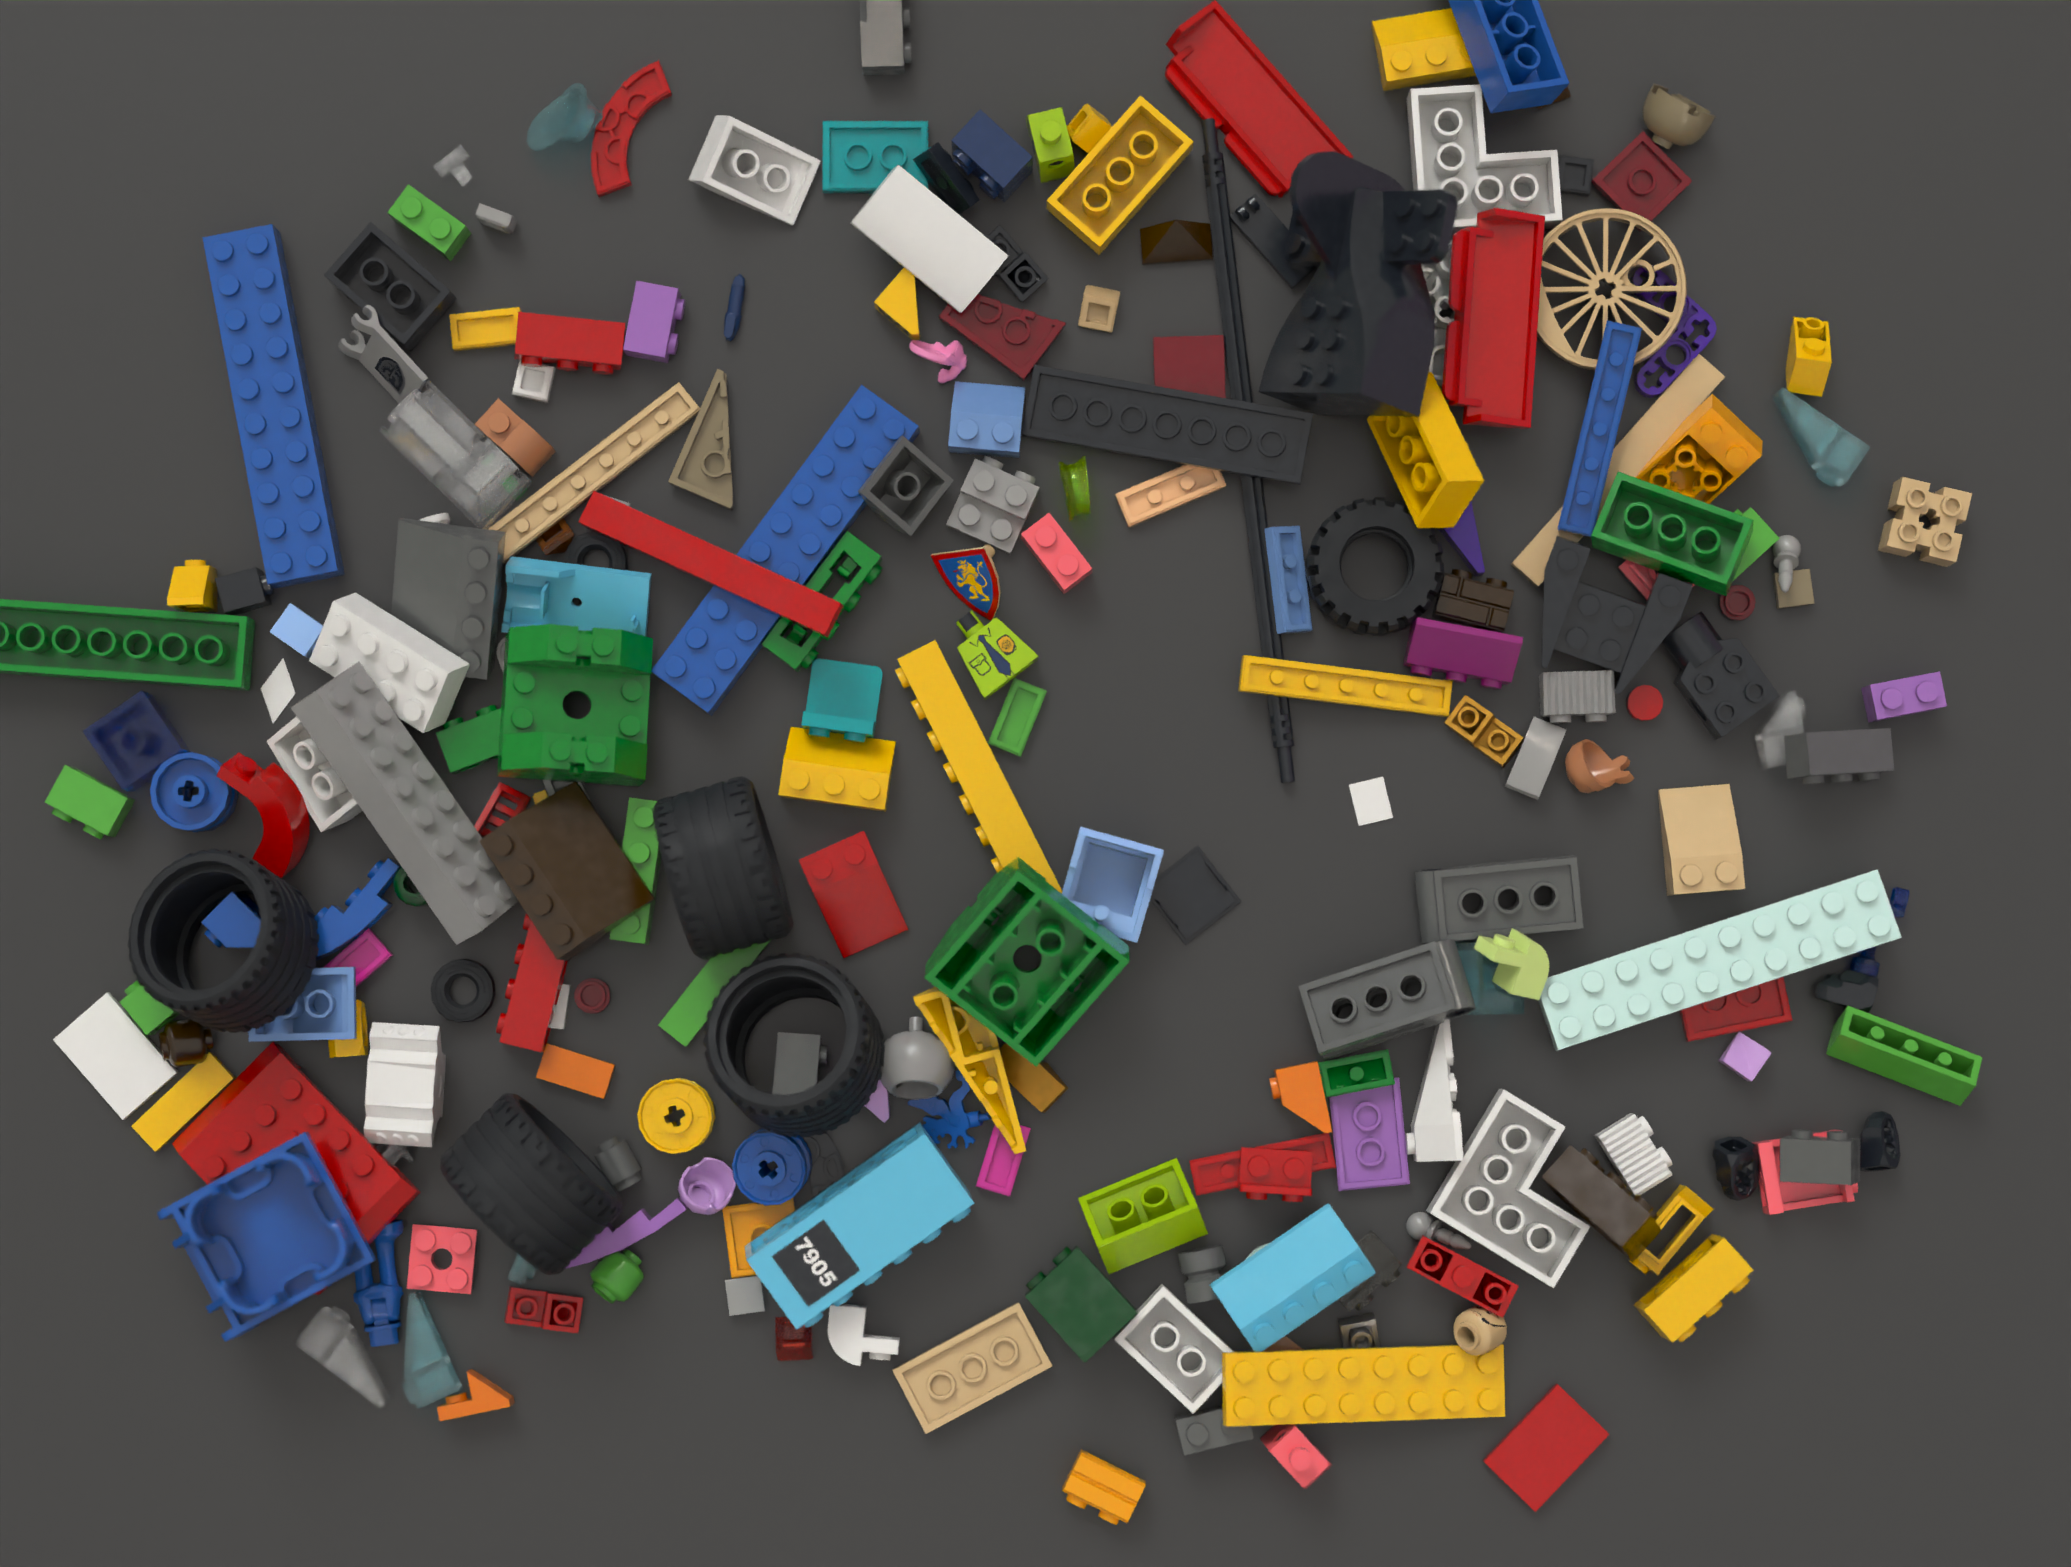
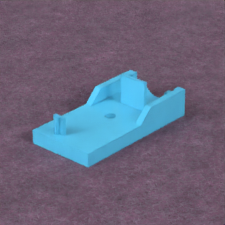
M510 556L505 569L507 597L501 632L507 633L510 627L555 624L578 626V630L590 631L593 627L619 629L647 637L652 573ZM579 598L582 604L577 606L573 603L572 599Z

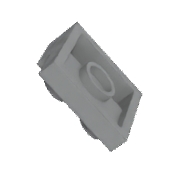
M984 456L983 461L974 459L946 526L1011 555L1038 496L1040 487L1034 485L1036 481L1034 477L1017 470L1015 476L1002 471L1004 464L993 458Z

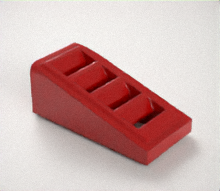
M499 782L474 827L480 836L485 837L492 832L486 828L488 823L498 828L506 822L492 815L494 810L511 819L527 809L531 797ZM503 797L517 804V808L513 810L499 803L500 798Z

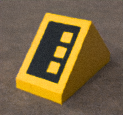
M903 268L874 301L875 309L909 338L920 340L915 276Z

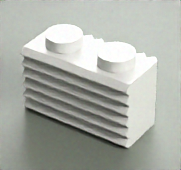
M1630 1113L1594 1136L1621 1180L1627 1185L1626 1188L1632 1193L1631 1196L1635 1197L1637 1194L1640 1196L1672 1176L1668 1167L1673 1165L1663 1147L1661 1146L1656 1149L1649 1138L1654 1132L1643 1116L1637 1118L1635 1114Z

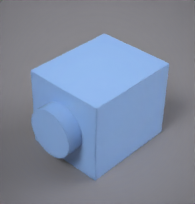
M290 603L272 627L270 633L310 659L323 625Z

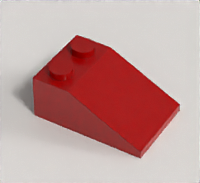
M865 831L799 859V863L843 958L909 930Z

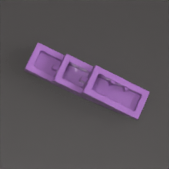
M679 1197L654 1218L643 1208L616 1230L609 1222L608 1226L600 1234H597L595 1239L587 1247H584L582 1252L574 1260H571L566 1268L586 1264L620 1251L659 1230L686 1211L688 1207Z

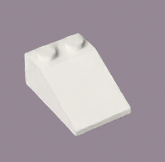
M716 115L689 180L723 197L789 225H794L821 161L731 116Z

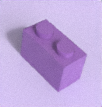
M636 281L623 347L626 356L668 363L669 355L676 354L679 334L674 333L676 320L683 319L685 310V299H680L681 293L678 288Z
M1940 671L1871 684L1861 688L1868 723L1937 710L1947 706Z

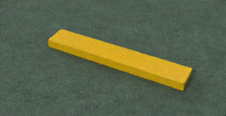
M1243 655L1238 691L1448 717L1453 681Z

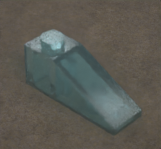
M1784 387L1779 389L1772 399L1810 467L1818 471L1816 476L1830 486L1836 484L1840 487L1845 484L1871 447Z
M421 1290L408 1295L404 1363L406 1383H403L407 1399L410 1403L415 1402L418 1409L463 1388Z

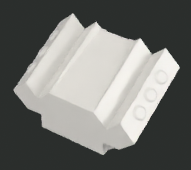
M372 1022L369 1035L370 1052L367 1063L364 1137L370 1143L432 1147L437 1121L443 1114L446 1055L443 1054L441 1049L440 1026Z

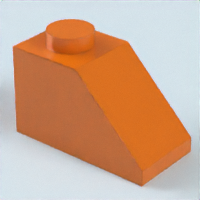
M1318 1061L1274 1069L1275 1077L1269 1078L1273 1099L1279 1098L1282 1106L1323 1133L1332 1132Z

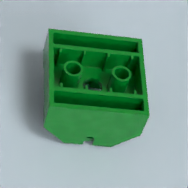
M555 624L510 627L505 636L497 777L566 782L576 781L581 783L640 787L646 780L647 729L653 638L625 630L594 627L590 631L578 630V626ZM577 657H589V659H578ZM572 692H580L586 695L591 704L589 714L581 719L569 717L563 709V700L566 695ZM570 764H582L583 766H573Z
M1018 857L993 876L977 895L975 904L972 907L968 905L949 927L926 963L925 979L1037 1067L1130 961L1129 946L1105 926L1093 920L1046 882L1043 876ZM999 916L996 923L992 925L993 921ZM1024 945L1036 947L1042 956L1039 966L1033 970H1022L1014 963L1013 955L1019 947ZM1079 983H1081V985H1080V987L1078 988V990H1077V991H1074V989L1076 988V986H1077Z

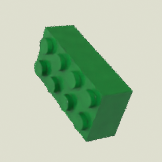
M1618 471L1592 532V547L1727 596L1753 533V520Z

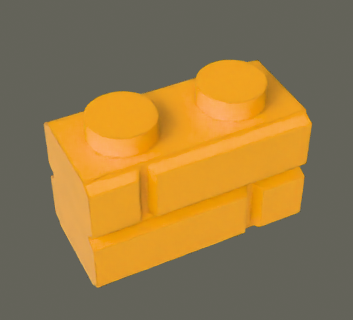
M1081 1449L1062 1487V1491L1068 1494L1066 1497L1068 1502L1083 1509L1089 1504L1100 1510L1099 1517L1117 1525L1119 1520L1128 1523L1146 1486V1482Z

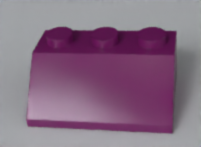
M1417 617L1410 625L1403 666L1411 667L1410 673L1416 675L1431 676L1432 671L1445 673V679L1449 681L1466 683L1467 678L1481 680L1480 686L1501 690L1502 684L1508 685L1512 682L1523 637Z

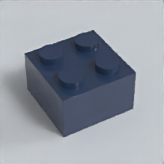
M981 109L951 140L952 155L955 158L953 163L967 176L970 173L974 174L981 181L979 187L993 200L998 196L1005 202L1033 172V157Z

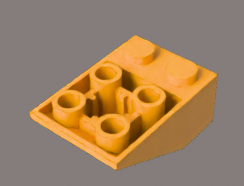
M1711 394L1680 424L1635 478L1710 504L1762 456L1763 441L1715 395Z

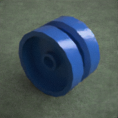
M194 752L176 754L164 761L154 773L150 787L152 806L158 816L171 827L196 833L212 831L226 823L235 811L238 791L216 776L223 763L216 758ZM194 787L199 788V794L191 796L192 789Z

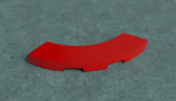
M659 60L645 66L624 81L610 101L606 103L595 127L591 151V170L598 197L632 185L627 166L628 148L632 134L641 118L654 105L672 96Z

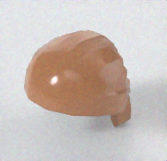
M1589 739L1582 740L1573 745L1566 755L1567 777L1580 792L1591 793L1601 791L1612 786L1614 783L1626 784L1634 779L1629 771H1623L1629 767L1631 762L1626 756L1621 755L1612 760L1600 746Z

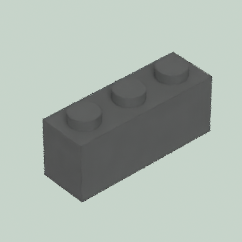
M1891 728L1805 732L1784 736L1787 778H1802L1803 784L1824 783L1825 776L1831 777V783L1853 781L1852 775H1858L1859 781L1881 779V772L1895 771Z

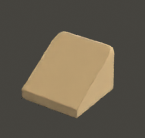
M1086 285L1078 326L1112 333L1120 291Z

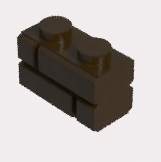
M1452 569L1451 574L1445 573L1442 576L1441 587L1437 595L1432 617L1483 630L1504 632L1514 595V590L1506 588L1507 582L1495 578H1487L1486 583L1472 580V573L1459 569Z

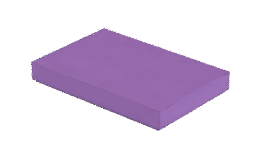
M1399 1077L1394 1078V1085L1329 1097L1338 1191L1410 1184Z

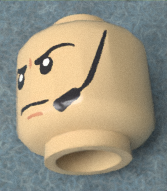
M1479 1305L1463 1311L1454 1322L1456 1342L1465 1352L1475 1356L1483 1355L1497 1348L1504 1342L1507 1335V1325L1504 1317L1502 1318Z

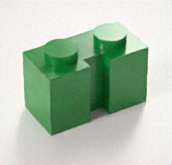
M496 705L484 707L476 711V718L465 722L462 717L450 720L442 725L444 730L436 732L450 773L456 775L480 766L485 762L498 759L501 708L497 709Z

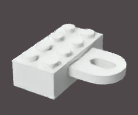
M357 593L333 601L309 660L333 677L360 662L400 721H405L422 733L446 723L470 666L465 660Z

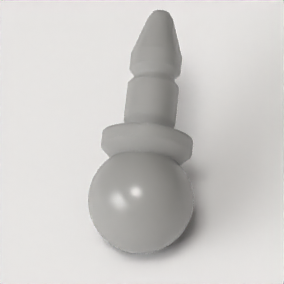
M1791 535L1780 536V539L1773 544L1772 548L1775 556L1774 565L1779 569L1778 582L1784 593L1789 590L1793 582V569L1798 566V557L1801 553L1800 542Z
M1425 1212L1413 1213L1406 1222V1230L1413 1239L1420 1240L1423 1235L1433 1241L1437 1240L1443 1244L1451 1245L1455 1249H1470L1471 1244L1465 1238L1445 1228H1441L1442 1222L1439 1220L1433 1221L1432 1217Z

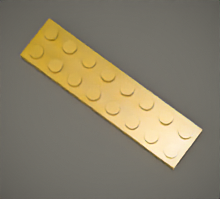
M1501 1344L1497 1348L1478 1356L1468 1354L1459 1345L1222 1352L1223 1425L1230 1427L1505 1417L1504 1345Z

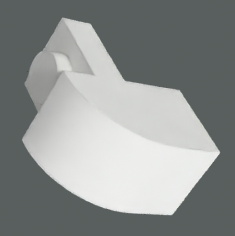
M832 1304L829 1309L828 1337L833 1350L840 1358L850 1364L861 1366L863 1352H869V1358L877 1360H890L891 1354L898 1355L900 1337L865 1334L867 1306L842 1304L836 1307Z

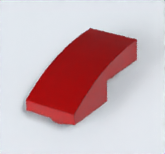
M509 1286L504 1322L541 1327L546 1330L578 1333L583 1297Z

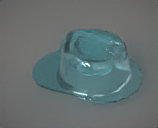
M573 84L536 116L527 133V143L531 149L539 151L550 147L558 140L570 143L582 142L602 120L603 113L587 98V90L583 84Z

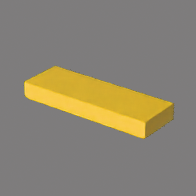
M209 1052L204 1062L196 1064L131 1127L155 1152H158L236 1077L212 1052Z

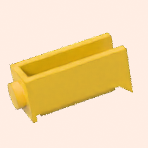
M1680 1184L1657 1211L1658 1218L1656 1223L1662 1229L1681 1205L1693 1213L1657 1257L1645 1248L1634 1262L1629 1260L1633 1266L1645 1275L1649 1270L1659 1275L1660 1271L1705 1217L1714 1210L1687 1186Z

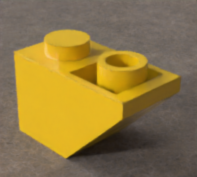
M1793 317L1785 371L1787 392L1822 397L1832 364L1829 322L1821 321L1814 317Z

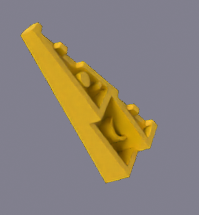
M936 987L914 995L913 999L916 1006L920 1009L940 1041L944 1043L950 1057L985 1107L1014 1154L1026 1152L996 1035Z

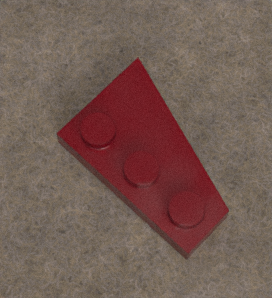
M980 294L976 295L962 313H959L947 304L939 315L940 320L1023 381L1066 326L1065 322L1056 319L1052 320L1037 315L1035 312L1026 309L1022 310Z

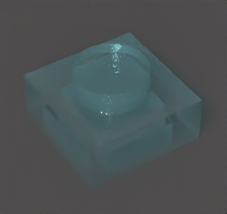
M517 1255L507 1279L521 1285L526 1281V1278L532 1280L537 1269Z

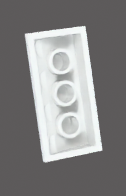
M900 165L891 170L851 221L855 228L959 313L963 312L1008 257L1004 251Z

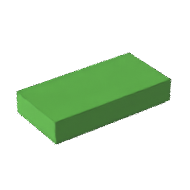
M1014 678L988 744L1021 757L1047 691Z

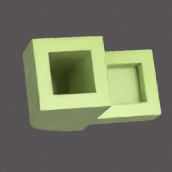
M1511 929L1509 937L1495 934L1494 938L1479 935L1474 949L1493 962H1498L1492 982L1510 994L1539 1000L1549 973V959L1544 948L1516 929Z

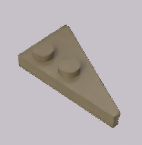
M717 369L668 482L671 485L732 510L734 501L727 374Z

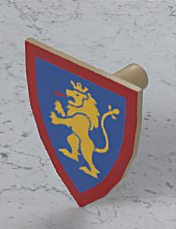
M985 544L983 547L931 554L930 556L938 572L953 593L973 611L992 621L999 607L1001 594L999 576L992 557L995 555L994 548L991 545Z

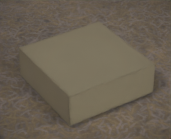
M1810 569L1794 570L1793 582L1786 593L1780 588L1778 573L1773 574L1777 609L1815 604Z

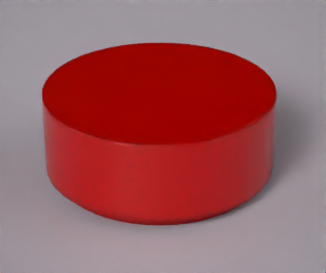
M1641 685L1634 688L1628 694L1626 708L1634 719L1649 721L1660 714L1663 708V698L1661 693L1653 686Z

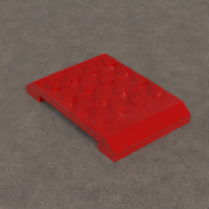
M273 1041L188 1126L172 1145L183 1160L208 1185L300 1134L309 1132L365 1239L370 1244L421 1192L397 1167L389 1163L300 1070L301 1067L278 1043ZM326 1288L316 1292L315 1295H320Z

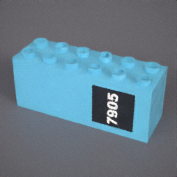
M919 1122L745 1245L746 1260L796 1330L802 1325L808 1328L824 1316L823 1310L832 1304L838 1307L853 1296L852 1290L862 1283L867 1286L876 1281L883 1274L881 1269L893 1262L897 1265L907 1259L912 1254L911 1248L919 1242L923 1241L926 1244L934 1240L941 1234L940 1228L950 1220L956 1223L966 1217L971 1212L969 1207L974 1204V1201L965 1184Z

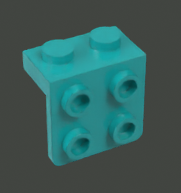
M827 659L814 660L811 669L806 711H803L801 723L803 728L809 729L808 735L829 738L830 732L844 734V740L865 742V737L874 738L883 676L881 668Z

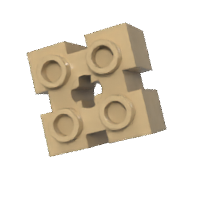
M1901 477L1893 483L1887 509L1896 511L1895 518L1884 523L1878 551L1906 557L1916 550L1921 552L1920 561L1945 567L1956 563L1963 535L1954 533L1955 526L1966 521L1972 493L1943 487L1935 493L1929 492L1931 483ZM1924 515L1931 522V526L1926 529L1923 528L1924 523L1919 522V518Z

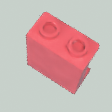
M1827 1131L1813 1133V1136L1827 1137ZM1780 1138L1752 1142L1756 1145L1759 1156L1758 1185L1764 1214L1773 1215L1784 1213L1787 1210L1839 1202H1854L1853 1193L1858 1192V1183L1838 1185L1780 1182Z

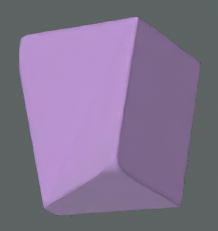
M1738 1032L1718 1061L1746 1081L1752 1082L1772 1052L1741 1032Z

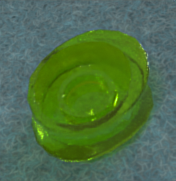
M1082 456L1081 459L1072 464H1065L1059 461L1058 465L1065 496L1067 516L1069 522H1072L1077 515H1089L1091 511L1086 456Z

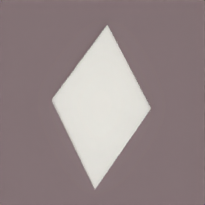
M284 658L261 687L272 723L276 721L296 694Z

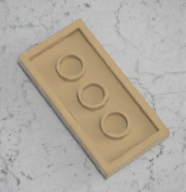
M1017 1302L901 1364L892 1371L925 1434L1047 1370L1053 1365L1021 1304Z

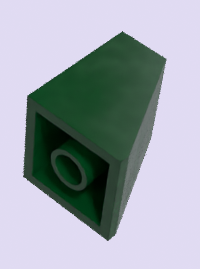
M1066 1246L1052 1259V1262L1056 1265L1046 1275L1040 1271L1026 1284L1029 1291L1025 1294V1297L1079 1358L1086 1363L1137 1314V1310L1078 1246L1073 1250Z

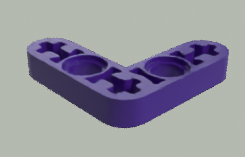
M1643 267L1637 269L1631 278L1633 285L1640 286L1643 281L1640 277L1641 274L1644 277L1649 276L1646 269ZM1661 270L1654 272V286L1676 285ZM1657 292L1634 293L1641 301L1665 310V299L1676 297V292H1665L1658 302H1655L1652 298L1658 294ZM1688 295L1686 296L1685 308L1675 333L1635 376V388L1644 397L1652 398L1660 395L1716 334L1717 327L1713 318ZM1657 314L1666 324H1668L1669 319L1667 317ZM1703 322L1707 326L1704 330L1707 337L1699 335L1690 345L1683 339L1678 338L1682 334L1683 338L1686 339L1694 331L1692 323L1699 325ZM1671 346L1680 347L1685 354L1683 363L1679 365L1671 364L1666 358V350ZM1691 346L1696 347V350L1693 351ZM1657 359L1665 370L1672 373V376L1669 377L1665 371L1657 379V384L1660 387L1657 389L1655 386H1651L1648 389L1644 386L1646 378L1643 375L1646 373L1651 376L1660 367V365L1654 363Z

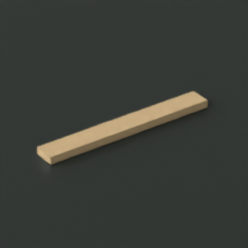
M1700 354L1680 373L1613 449L1597 520L1617 472L1635 477L1680 424L1725 378L1721 372ZM1562 507L1511 563L1514 568L1536 587L1544 581L1545 566L1557 535L1577 543L1584 536L1557 529Z
M679 382L488 529L506 532L503 564L509 560L510 556L514 557L589 499L593 491L598 492L698 414L699 406Z

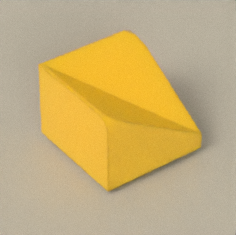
M1088 103L1081 108L1067 125L1070 139L1087 153L1112 128L1109 121Z

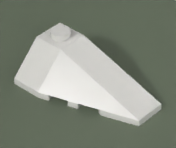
M1449 1019L1444 1020L1443 1023L1437 1024L1435 1027L1411 1122V1133L1405 1134L1407 1155L1413 1154V1161L1464 1160L1460 1112H1457V1109H1453V1102L1456 1101L1457 1084L1454 1073H1450V1066H1453L1454 1057Z

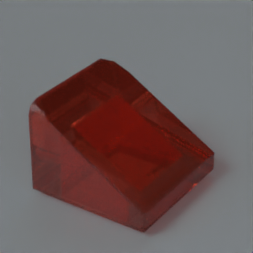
M775 1317L776 1354L778 1361L813 1359L812 1326L806 1328L805 1325H802L796 1330L788 1317Z

